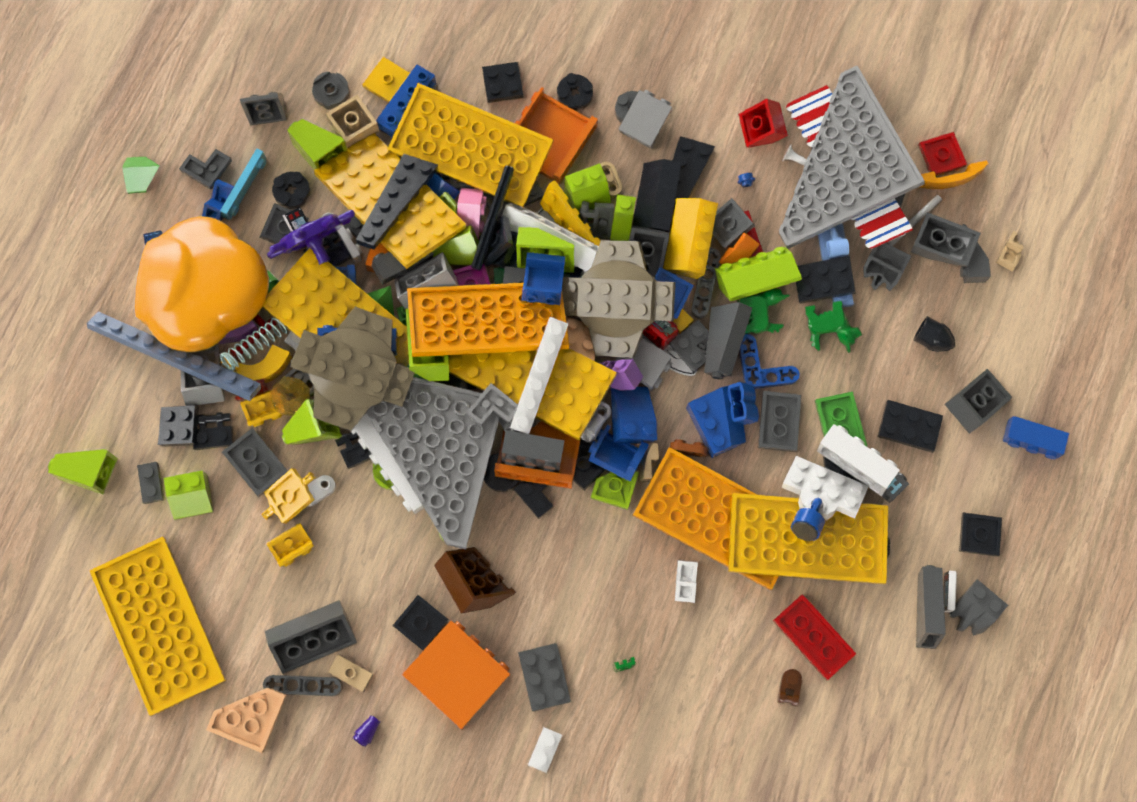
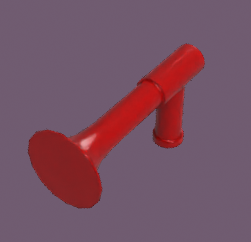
M257 314L253 320L260 327H265L266 322ZM266 325V328L270 331L272 329L271 325ZM261 328L260 333L265 335V329ZM257 332L254 333V337L256 339L260 338V335ZM252 337L248 338L251 344L255 343ZM246 341L242 343V346L246 349L249 348ZM241 346L236 347V350L242 355L244 352ZM231 349V355L241 363L235 351Z

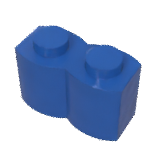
M742 382L729 385L727 394L731 403L730 414L732 420L735 423L744 425L758 422L759 412L755 404L756 393L754 387Z

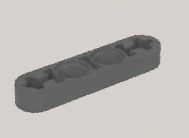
M710 248L708 256L714 254L712 266L708 265L709 257L706 265V270L711 271L713 277L706 279L702 276L697 281L691 313L698 319L707 316L716 280L715 268H718L720 261V252L715 248ZM707 288L709 295L701 296L699 289ZM700 301H704L702 309L705 311L698 313V309L695 308L699 307Z
M269 675L263 681V688L266 689L269 687L267 685L268 682L270 683L272 679L277 683H282L281 679H285L283 682L284 691H281L282 687L275 686L273 689L288 695L337 696L342 691V683L332 677ZM294 679L298 682V688L295 691H290L287 688V684L290 680ZM312 680L318 683V689L314 692H310L307 689L308 683ZM325 680L324 685H331L332 681H335L334 683L338 685V689H334V693H331L330 689L323 688L324 693H320L322 690L321 681Z

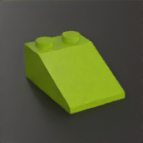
M518 228L516 243L517 268H526L527 252L565 256L564 272L574 273L573 244L539 228Z

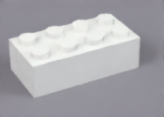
M833 425L820 442L817 452L882 496L899 472L897 464L889 459L886 461L876 449L866 447L860 438H853L847 434L848 431L844 427Z

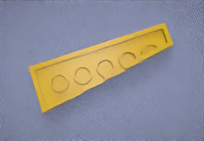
M555 180L550 182L540 202L543 210L548 212L557 225L599 246L600 239L593 237L590 230L591 227L588 223L584 224L578 217L579 211L576 208L572 209L567 202L569 198Z

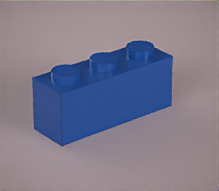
M1013 416L1007 421L1003 442L1008 443L1009 446L1014 448H1025L1030 453L1045 454V457L1049 459H1058L1065 453L1069 433Z

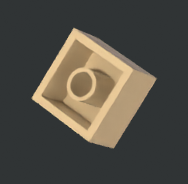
M358 95L353 96L326 113L329 124L335 133L344 139L346 148L379 132L376 120Z

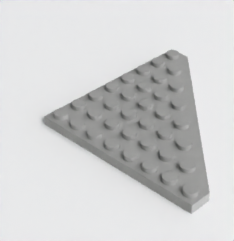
M858 66L842 72L839 76L838 84L830 99L829 107L824 114L820 130L813 142L811 153L804 165L803 173L795 188L794 196L786 211L783 224L780 226L779 235L787 249L925 184L922 175Z
M414 377L403 407L383 401L378 405L371 406L366 414L446 545L466 550L500 417L495 412H492L483 425L480 426L467 416L466 412L482 393Z

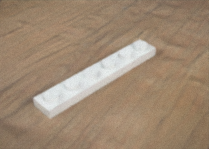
M549 317L510 429L525 434L530 433L568 323Z

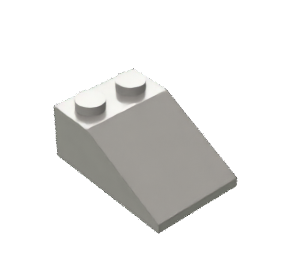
M218 344L202 351L191 352L221 366ZM181 371V393L185 406L225 401L224 389Z

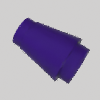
M370 715L354 732L353 739L366 747L367 744L371 743L380 721Z

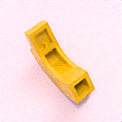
M272 344L268 354L261 362L254 365H244L238 362L239 367L235 366L234 372L258 383L265 384L276 379L284 372L292 359V355L289 351ZM224 357V359H225V361L227 362V364L231 367V365H230V363L228 362V360Z

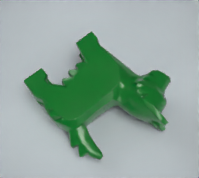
M773 288L736 300V303L740 302L752 307L745 334H759L765 331L771 333L775 331L778 333L779 329L783 328L784 325L769 322L768 307L787 299L790 294H783L781 289Z
M842 301L833 302L832 311H825L819 316L814 313L815 305L805 307L806 317L808 318L807 326L811 333V346L815 347L816 350L820 351L819 339L820 335L835 332L848 353L851 352L850 346L854 345L856 339L862 336V332L858 327L850 326L849 320L842 309Z

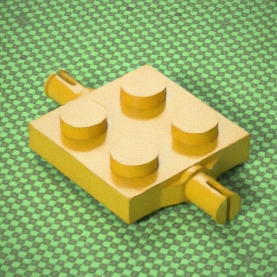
M291 468L264 492L270 507L262 513L263 518L268 520L275 513L282 523L287 524L315 499L308 489V484L316 478L314 474L309 472L302 479L296 469Z

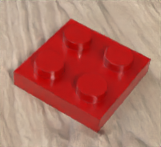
M954 132L931 138L918 144L929 172L934 171L936 176L966 167L967 165Z

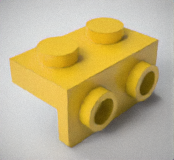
M277 388L256 395L251 401H240L248 426H260L265 423V420L270 418L276 420L285 413V408Z
M301 523L266 543L280 567L283 565L285 567L289 566L295 561L296 557L308 554L312 551V547H314L312 540Z

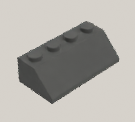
M340 600L265 631L268 647L282 674L357 643Z

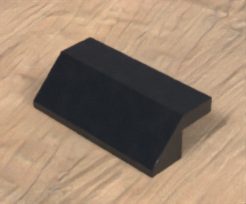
M660 159L643 164L632 225L669 232L682 162Z

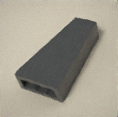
M740 302L711 307L704 373L711 375L713 379H723L725 376L732 375L752 307Z
M927 565L922 566L918 573L916 647L936 649L946 635L942 568Z

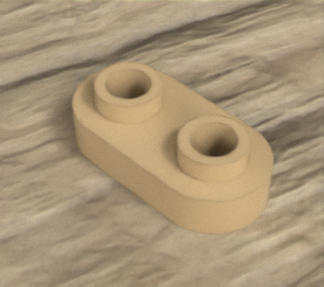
M602 162L601 167L603 171L609 172L605 176L608 181L610 198H616L617 194L620 195L622 192V183L615 166L610 162ZM614 187L616 190L610 191V188Z

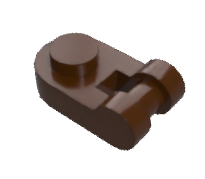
M789 669L782 674L777 703L784 704L786 702L790 703L791 706H798L802 676L797 670ZM786 689L793 690L792 695H787Z

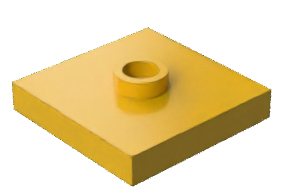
M382 57L362 85L365 89L389 103L410 73L387 58Z

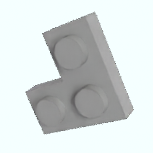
M490 383L469 408L466 415L482 426L492 412H495L509 424L515 415L518 404Z

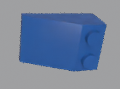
M636 387L635 390L611 388L613 443L641 444L643 441L650 444L656 441L657 420L648 387Z

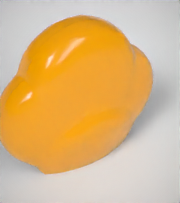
M203 216L183 220L159 237L148 241L144 248L136 285V317L150 329L159 342L171 349L182 352H197L211 348L220 342L228 332L240 328L253 320L261 310L269 289V276L265 263L252 246L240 240L236 233L222 221Z

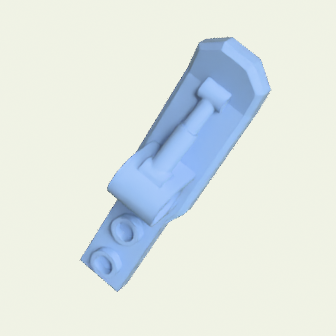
M843 223L818 234L822 261L849 255V243L847 238H845ZM852 294L832 298L833 302L842 301V308L854 305Z

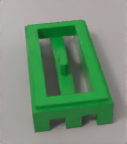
M631 657L628 663L624 659L621 661V665H619V661L614 662V672L633 668L636 664L635 658Z

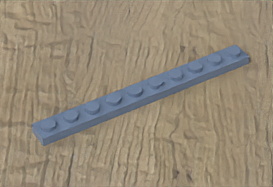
M99 311L87 322V328L248 401H251L261 389V383L191 352L171 349L159 342L153 335Z

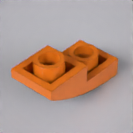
M743 233L733 248L729 247L719 263L721 265L735 263L741 258H749L757 249L759 243L748 234Z

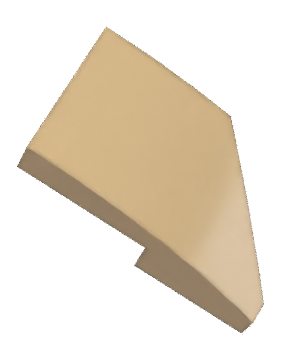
M1016 231L1012 232L996 261L997 264L1010 271L1015 269L1022 255L1021 252L1024 249L1017 240L1018 234Z
M652 443L645 453L639 467L638 482H647L652 479L651 463L659 460L658 443Z

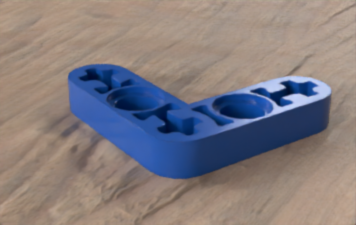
M750 334L744 335L739 349L744 383L752 385L754 389L792 385L797 382L800 373L794 366L761 369L756 339ZM746 339L748 340V342H752V344H750L749 346V353H746L747 346L745 344L743 345ZM747 357L754 358L755 365L748 366L745 363V359ZM757 369V371L753 372V376L758 380L753 384L752 381H749L751 371ZM789 371H791V374H795L792 380L787 376L783 377V381H780L781 376L787 375ZM774 373L777 376V381H768L767 374Z

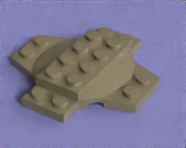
M601 240L591 268L581 278L563 277L562 294L565 316H579L588 327L596 356L635 358L645 328L650 326L655 320L674 321L675 282L656 281L653 275L646 271L645 258L641 243L638 241Z
M354 307L335 331L329 332L324 336L306 330L303 331L290 367L305 372L310 376L314 385V418L352 431L371 406L385 401L403 407L415 372L409 370V367L398 364L391 351L393 324L391 319Z

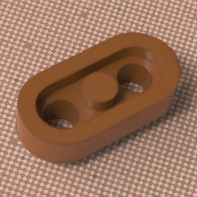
M675 439L674 442L670 443V448L683 455L707 457L708 448L705 447L704 443L694 442L693 444H688L685 440Z

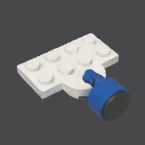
M796 456L782 485V488L800 495L798 501L799 510L791 524L792 532L802 540L815 541L821 534L825 520L831 518L836 511L855 518L869 486Z

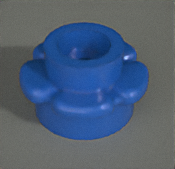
M744 173L738 176L739 181L737 183L742 185V187H749L753 185L756 179L753 177V173Z

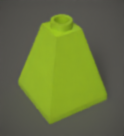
M313 399L305 400L282 429L283 441L291 445L342 437L338 426L313 417Z

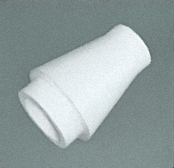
M596 414L589 422L581 438L586 442L595 440L605 422V418L600 414Z

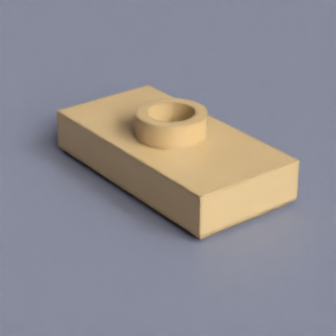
M337 655L328 673L364 692L373 676L372 673L340 655Z

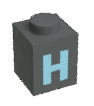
M898 472L882 497L888 503H891L909 485L907 478Z

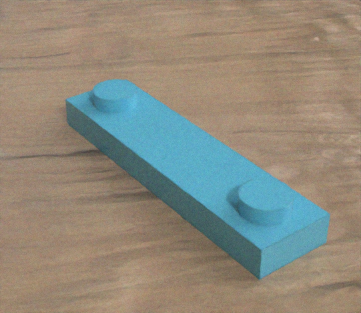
M255 150L221 208L220 212L224 218L231 220L238 213L241 201L259 170L263 169L266 164V157L263 151Z

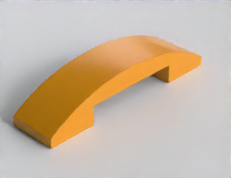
M988 161L969 164L963 173L936 178L934 171L921 174L925 184L920 186V188L938 190L963 185L976 178L986 168Z

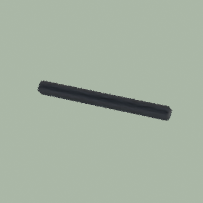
M506 165L504 167L471 268L474 270H481L514 172V168Z

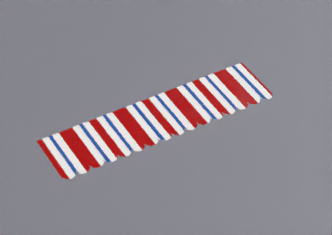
M828 85L793 100L786 106L788 111L793 112L791 115L792 119L798 121L797 127L804 129L802 136L809 138L807 145L812 147L815 137L820 130L824 114L830 104L832 92ZM895 198L852 218V220H856L854 225L856 229L861 230L860 236L863 239H867L865 245L870 249L913 230Z

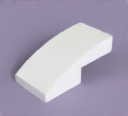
M678 560L675 601L695 603L698 562Z

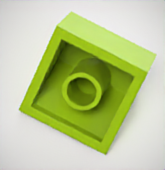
M203 470L164 478L166 498L174 520L213 512L208 475Z

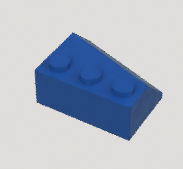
M728 386L721 387L689 402L686 407L705 447L708 448L711 459L746 443L744 424L735 423L731 418V403L727 394Z

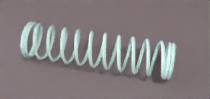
M272 318L271 323L266 322L265 327H259L258 331H253L252 335H247L246 340L242 339L240 344L236 343L234 348H229L228 353L223 352L220 354L222 363L231 371L235 370V366L239 367L236 359L230 355L231 349L235 351L239 360L245 363L243 356L236 350V345L241 346L244 354L251 359L248 350L242 346V341H246L251 351L257 355V350L248 341L249 336L254 339L257 347L263 350L262 344L254 337L255 332L259 333L264 344L269 346L266 337L260 333L261 328L265 329L268 337L275 342V337L266 328L267 324H270L274 333L281 338V333L272 324V320H276L280 329L287 334L286 327L279 320ZM224 357L228 360V362L230 363L231 367L227 364V362L225 361Z

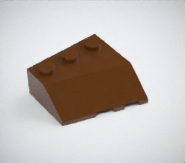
M475 547L466 548V550L445 551L434 564L461 614L492 608L516 593L512 587L509 589L502 582L504 578L500 574L496 575L490 569V563Z

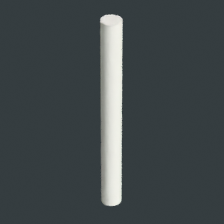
M936 195L909 220L912 228L942 200L939 195ZM903 234V235H901V236H899V237H897V238H895V239H892V240H890V241H888V242H886V243L889 244V245H891V246H893V245H895L905 234Z

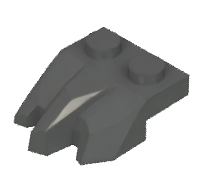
M887 243L879 245L872 249L863 267L864 277L874 276L871 284L874 290L882 283L887 284L886 289L891 291L899 282L912 256Z
M977 579L964 595L957 600L955 610L950 612L949 616L952 618L958 616L960 618L956 630L963 632L970 626L974 636L984 633L1008 607V604Z

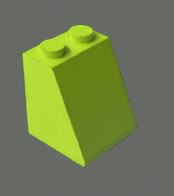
M304 119L293 122L287 129L293 146L313 170L320 168L321 165L347 150L342 137Z
M600 163L565 176L564 193L569 198L567 201L572 209L576 208L579 211L584 201L589 202L590 209H594L595 203H611L608 181Z
M105 449L55 454V457L49 462L48 473L61 481L104 494L118 458Z

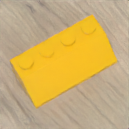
M676 198L663 269L694 279L705 275L718 203L701 198Z

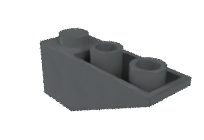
M978 242L968 266L960 267V276L963 277V283H985L991 277L989 258Z

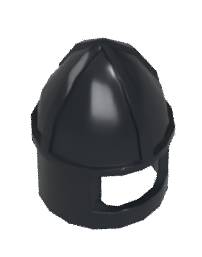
M929 316L923 320L913 339L915 342L927 347L928 350L935 352L948 351L955 348V338L950 328Z

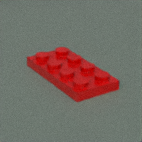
M803 594L773 620L826 681L857 654Z

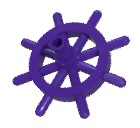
M348 210L339 216L337 214L327 215L301 225L284 236L279 243L272 245L269 248L267 257L273 259L282 253L289 254L308 247V249L313 250L319 265L329 261L330 258L323 246V238L336 232L343 225L350 223L351 218L355 216L354 210Z

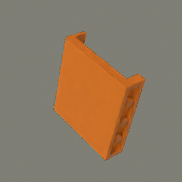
M541 87L538 92L536 91L533 94L532 102L529 106H525L521 113V119L519 121L516 120L515 124L553 139L554 142L540 174L561 184L597 128L598 118L591 116L589 119L546 95L544 88Z
M542 421L535 427H531L529 433L531 435L564 440L559 473L502 464L501 455L505 431H503L498 461L494 469L496 477L572 489L581 438L577 440Z
M450 621L402 675L463 730L486 701L510 677L508 672L510 668L504 662L498 663L494 660L495 654L487 647L483 650L478 645L480 641L471 634L469 637L464 632L466 628L458 621L455 623Z

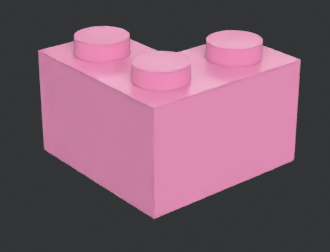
M461 188L457 215L466 223V227L472 225L479 239L480 232H483L484 221H481V215L485 214L487 197L483 196L484 192L481 190Z

